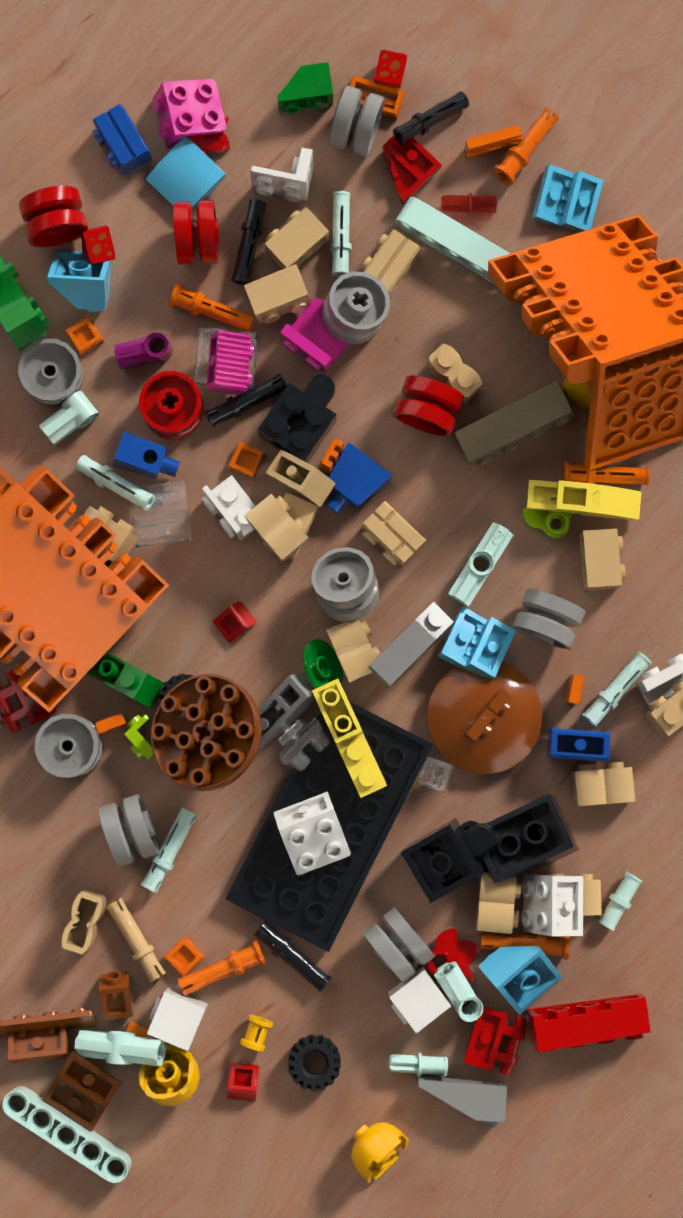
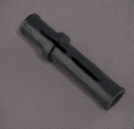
M460 91L424 113L418 112L412 115L411 120L393 129L395 140L403 145L406 141L417 135H425L431 127L468 108V97L464 92Z
M249 199L245 222L241 225L243 233L231 278L232 282L240 285L249 283L259 235L263 233L262 221L267 203L259 199Z
M279 373L277 376L234 398L229 396L226 398V402L205 411V415L208 421L211 422L212 428L234 416L236 418L240 417L242 412L283 392L287 385Z
M266 920L253 934L273 950L272 954L275 957L280 956L317 988L319 992L331 980L332 977L330 975L328 976L290 943L291 939L289 937H283Z

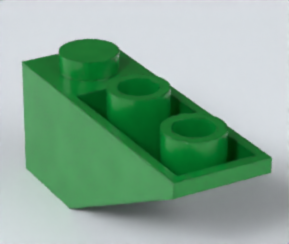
M108 652L86 673L149 708L152 707L164 682Z

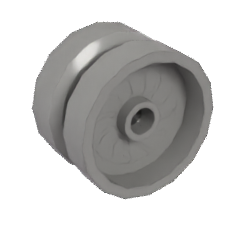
M347 85L334 115L329 146L344 150L348 147L354 134L352 143L353 153L368 157L381 121L385 97L370 93L361 108L362 90Z
M349 272L341 275L333 283L321 309L322 321L327 332L336 340L346 344H361L369 341L378 332L381 324L387 317L390 309L389 294L384 284L368 273Z
M44 338L32 343L23 351L18 362V376L22 386L35 401L43 405H62L68 397L80 391L83 384V368L77 353L67 343L58 339ZM55 368L56 372L54 375L48 376L46 374L48 369L53 371Z
M350 547L336 548L326 552L316 561L311 573V583L322 611L331 619L341 622L356 621L365 617L375 608L379 599V585L375 577L373 565L369 557L363 552Z
M528 588L522 600V605L530 612H518L512 627L538 642L571 650L576 634L566 626H580L586 611L578 605L553 594Z
M61 714L51 717L41 726L35 738L34 750L38 762L45 771L56 777L77 778L87 775L98 765L103 755L104 743L101 734H98L93 722L82 716ZM67 740L73 743L71 751H65L64 749L68 746Z
M139 794L123 799L124 816L119 806L115 803L99 807V816L104 835L119 868L135 862L136 853L134 845L139 855L144 859L159 854L154 825Z
M393 907L383 915V921L391 930V934L388 935L377 924H373L363 934L373 946L372 950L389 970H392L404 983L415 974V968L406 956L410 954L418 964L424 966L435 955L400 912Z

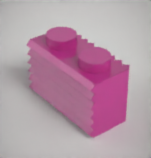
M220 330L210 335L207 391L240 395L247 391L252 381V374L248 370V363L252 359L254 352L253 344L250 343V335Z

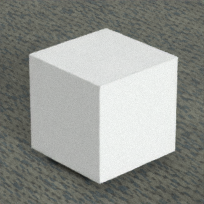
M423 966L417 969L415 974L404 983L400 982L388 992L389 998L394 1003L391 1007L405 1025L409 1023L415 1033H418L451 1007L447 998Z
M168 987L162 998L158 997L149 1017L152 1023L147 1034L188 1051L208 1003L189 995L184 996L183 993Z

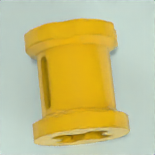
M249 1014L248 1020L250 1023L245 1037L240 1040V1044L252 1050L264 1052L265 1046L263 1044L268 1029L272 1028L274 1023L260 1016Z

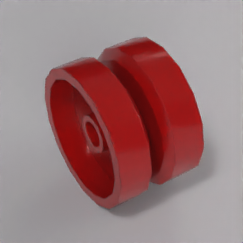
M61 185L39 189L27 194L18 204L24 222H27L25 232L31 246L48 248L65 245L80 239L81 231L89 229L85 214L80 211L83 205L79 191L72 186Z
M214 200L199 201L197 205V219L193 217V209L189 201L174 202V237L178 265H193L196 246H199L200 260L203 264L218 263L220 237Z
M162 371L151 376L142 387L139 395V409L148 428L157 436L168 440L182 439L191 435L200 426L204 415L203 399L196 383L186 374L177 371ZM174 403L175 408L169 409L168 405Z
M414 375L406 376L401 391L406 399L397 401L393 417L411 428L428 434L443 437L451 436L456 422L451 414L459 413L464 400L463 394L451 386L430 378Z

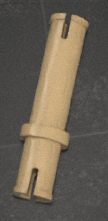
M120 898L108 905L106 909L133 952V960L139 962L149 979V983L164 975L166 972L153 953V945H149L123 899Z

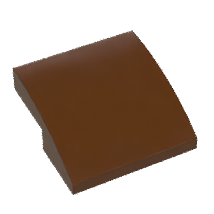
M72 1051L44 1096L43 1101L92 1132L122 1082Z

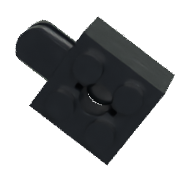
M318 374L311 379L303 392L289 383L257 429L259 437L277 449H282L308 463L337 421V414L327 408V405L335 395L333 380L329 376Z
M454 818L407 845L400 853L429 902L432 903L482 874L485 866L479 856L492 849L496 842V833L486 823H479L463 831L457 819Z

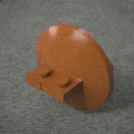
M502 662L495 678L490 679L456 666L441 678L431 694L427 708V725L435 747L447 761L468 772L492 774L512 768L530 753L540 734L542 709L535 688L516 668Z
M215 674L196 675L172 688L158 706L151 728L152 751L161 771L172 782L194 791H214L236 781L245 773L254 760L261 739L260 714L251 695L237 682Z

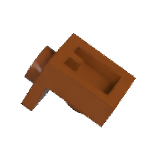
M111 971L100 976L99 995L104 1021L133 1017L128 971Z

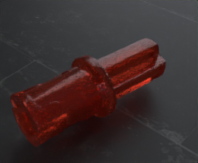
M468 192V195H443L441 198V210L443 212H467L468 215H471V212L496 213L497 195L479 196L472 195L470 192Z

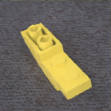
M529 480L526 509L639 521L641 492L572 481Z
M339 679L312 690L360 798L387 787Z

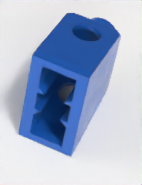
M123 431L112 466L156 479L159 472L175 477L180 461L164 456L166 447ZM144 456H151V457H153L154 463H153V464H148V463H146V462L144 461V458H143V457H144Z
M349 442L329 476L336 484L332 489L334 494L325 505L337 515L340 514L347 503L359 510L389 483L392 475Z

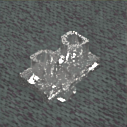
M314 718L298 734L297 732L304 726L299 719L292 726L283 722L280 726L285 733L278 741L283 746L290 739L292 741L278 754L280 756L279 760L285 766L289 763L301 772L311 761L302 749L310 743L320 752L330 743V740L322 730L321 723Z

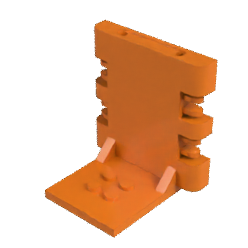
M640 214L488 260L489 277L508 301H517L519 304H523L521 307L522 321L534 336H543L549 339V356L568 382L571 384L587 383L591 403L584 464L589 471L683 440V264L677 257L664 261L657 258L658 255L655 251L658 235Z
M41 465L34 469L20 485L0 468V661L3 664H8L22 650L26 653L13 669L17 676L21 675L18 685L50 713L166 590L169 584L139 556L130 559L127 553H122L107 567L104 563L117 549L118 544L112 541L117 535L98 517L89 521L90 518L83 514L66 529L63 524L73 515L77 507L73 502H69L75 495L46 467Z

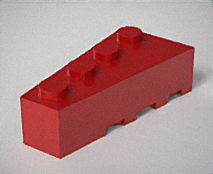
M641 993L526 1009L531 1044L538 1053L567 1047L578 1048L595 1042L597 1044H607L615 1042L614 1039L626 1037V1040H636L643 1038L645 1033H651L646 997Z

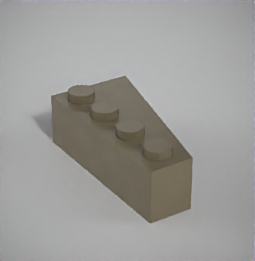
M555 381L454 433L468 462L472 465L477 463L478 466H482L491 462L494 459L493 455L502 451L504 454L517 449L520 443L528 439L529 441L535 440L543 436L546 431L554 427L559 428L577 416L563 387L558 381Z

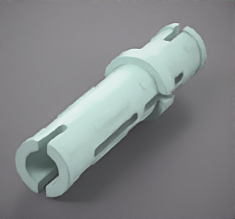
M336 191L333 193V240L330 244V252H332L331 275L333 277H340L349 273V253L352 251V244L349 243L350 193L346 191ZM340 211H342V229H340ZM340 239L342 240L341 258H340Z
M86 455L81 456L78 460L75 470L94 480L97 486L110 489L145 511L152 507L155 495L148 493L114 473L110 466H102ZM98 471L99 473L105 475L106 477H108V478L111 479V480L109 481V480H107L106 478L102 477L101 475H99V474H97V473H95V472ZM120 485L124 486L125 488H127V489H129L130 491L134 492L135 495L131 494L130 492L124 490L123 488H121V487H119V486H120Z
M637 652L604 691L601 690L597 694L598 698L582 714L583 718L592 726L597 727L604 716L611 709H615L618 706L617 702L652 662L644 654Z
M181 807L174 824L159 850V854L153 855L151 859L153 863L140 885L155 893L158 892L164 877L174 867L172 863L198 815Z

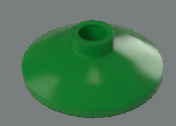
M320 639L308 642L303 650L302 658L304 671L311 685L316 689L336 679H339L342 685V667L334 649Z

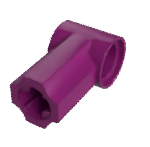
M153 332L147 337L114 345L116 360L121 370L151 362H165L173 353L170 341L160 332ZM156 342L165 343L164 350L160 353L152 352V347Z

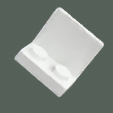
M301 148L300 157H294L292 165L293 174L251 166L252 189L262 196L270 197L275 194L284 196V199L291 202L307 201L314 170L313 150Z
M232 475L213 490H210L207 485L202 488L205 495L202 497L204 505L213 516L216 514L220 515L222 518L219 520L221 527L230 538L236 536L241 541L254 531L244 515L251 511L255 504Z
M328 792L273 812L279 832L297 875L307 873L351 855Z
M524 874V881L521 886L522 895L524 896L521 914L523 931L547 936H583V876Z

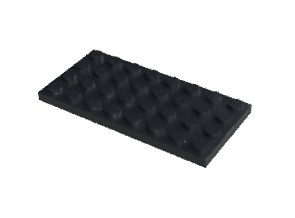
M350 701L349 703L387 787L360 798L322 712H320L225 898L327 952L330 951L433 746L432 743ZM328 792L351 855L307 873L297 875L279 832L273 812Z

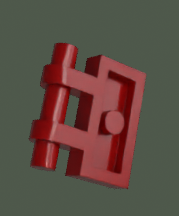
M13 669L5 673L9 684L2 686L0 683V711L2 713L0 717L3 724L8 725L11 733H16L22 729L18 720L26 717L28 723L33 725L57 712L54 707L49 713L20 688L18 680L21 675L17 676ZM15 694L20 704L15 709H12L7 698Z
M483 1005L482 1015L474 1021L463 1062L492 1071L495 1060L501 1061L502 1065L499 1073L511 1076L513 1066H517L519 1059L517 1052L520 1041L525 1038L526 1031L524 1027L527 1019L515 1016L513 1026L505 1025L508 1013ZM502 1034L510 1036L505 1052L498 1050Z

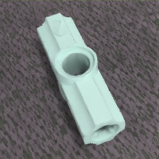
M493 522L447 595L458 603L469 607L514 534L502 525ZM474 559H485L488 563V569L484 572L477 571L473 565Z
M80 1030L75 1039L74 1049L77 1054L82 1057L106 1059V1062L111 1064L130 1065L137 1063L161 1066L166 1057L164 1041L158 1038L135 1036V1033L109 1031V1033Z

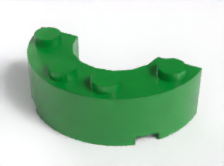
M0 256V322L16 348L21 351L48 335L49 333L46 328L50 324L32 296L26 298L15 280L19 274L11 261L5 264Z

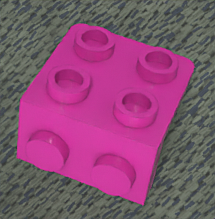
M213 79L162 82L155 96H153V109L155 113H158L160 121L159 135L161 139H164L166 149L173 148L184 136L223 133L226 129L216 82Z
M315 298L292 326L286 324L281 330V344L293 354L298 353L302 356L304 362L315 371L319 369L326 374L349 344L336 340L327 332L322 321L321 309L324 302Z

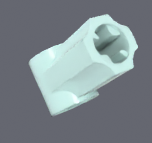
M78 391L68 397L63 402L62 408L42 422L39 427L50 441L57 445L77 428L81 429L92 423L98 417L99 412L82 391Z
M454 961L440 966L434 976L449 999L451 1007L462 1020L466 1022L477 1020L483 1013V1004L474 993L458 964ZM471 1000L468 1006L462 1008L466 1001Z

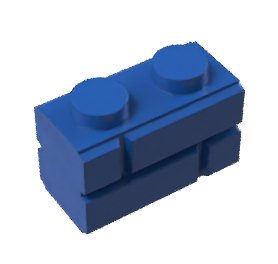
M118 104L109 109L108 112H104L93 119L95 130L92 133L99 146L105 144L109 153L106 154V157L113 169L119 167L121 173L126 175L136 169V167H140L152 159L148 147L122 104Z
M548 729L547 758L609 761L610 732Z

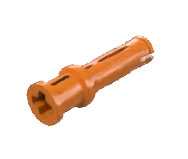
M545 108L518 145L508 149L507 157L500 165H496L493 168V173L500 181L507 185H512L515 182V176L521 168L529 164L531 153L559 120L556 112H553L550 116L549 114L552 109Z
M176 283L168 305L172 308L177 306L190 311L192 316L202 314L246 331V333L250 332L255 317L207 299L203 292L199 291L196 293L183 288L180 283Z
M564 461L562 466V481L648 486L650 479L649 467H600L589 471L585 464H570L569 461Z
M481 931L480 950H497L499 947L539 946L545 955L562 956L564 960H568L569 936L520 935Z
M253 941V945L238 952L235 950L230 951L228 958L185 977L178 978L184 996L235 973L237 976H241L245 970L256 965H266L267 962L258 941Z

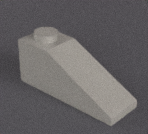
M433 602L368 668L389 688L454 621Z
M305 672L289 675L258 708L261 719V739L258 751L301 716L316 701L312 692L315 688L309 682Z
M430 1076L417 1077L418 1087L475 1121H480V1125L494 1127L497 1126L498 1122H505L507 1085L504 1081Z

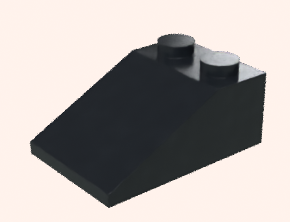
M549 793L487 822L486 824L495 830L496 842L492 849L482 854L494 884L555 862L579 851V848L556 798Z

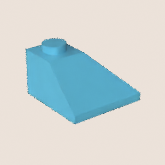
M56 250L47 276V282L77 309H86L90 312L105 311L110 293L112 260L89 264L82 256L81 251Z
M539 946L499 947L478 966L519 1015L563 978Z

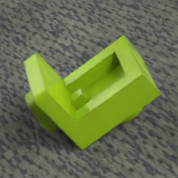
M139 714L126 725L129 730L124 735L133 743L129 748L137 757L142 759L145 756L148 760H151L154 757L151 743L140 732L152 720L146 714L142 718Z

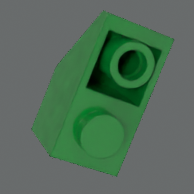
M329 62L300 66L277 96L279 112L285 111V113L293 114L301 111V109L312 108L314 110H322L329 105H333Z

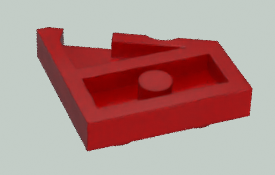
M393 135L382 146L399 199L403 205L409 197H412L441 169L442 164L415 138L401 145L395 140Z

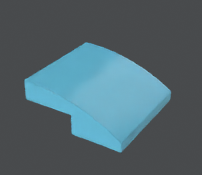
M185 136L157 164L146 180L173 206L174 202L189 201L194 211L199 201H202L205 196H210L227 174L188 136Z
M549 164L544 170L532 219L576 232L590 230L604 180L581 171L574 174Z
M463 606L457 613L438 657L466 671L494 679L516 630L493 617L486 620Z

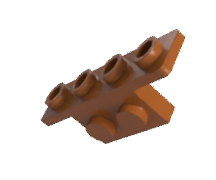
M85 1008L73 1009L71 1013L63 1014L50 1011L37 1017L17 1015L11 1020L1 1021L0 1019V1037L8 1036V1061L10 1064L69 1057L68 1029L96 1026L97 1021L93 1011Z

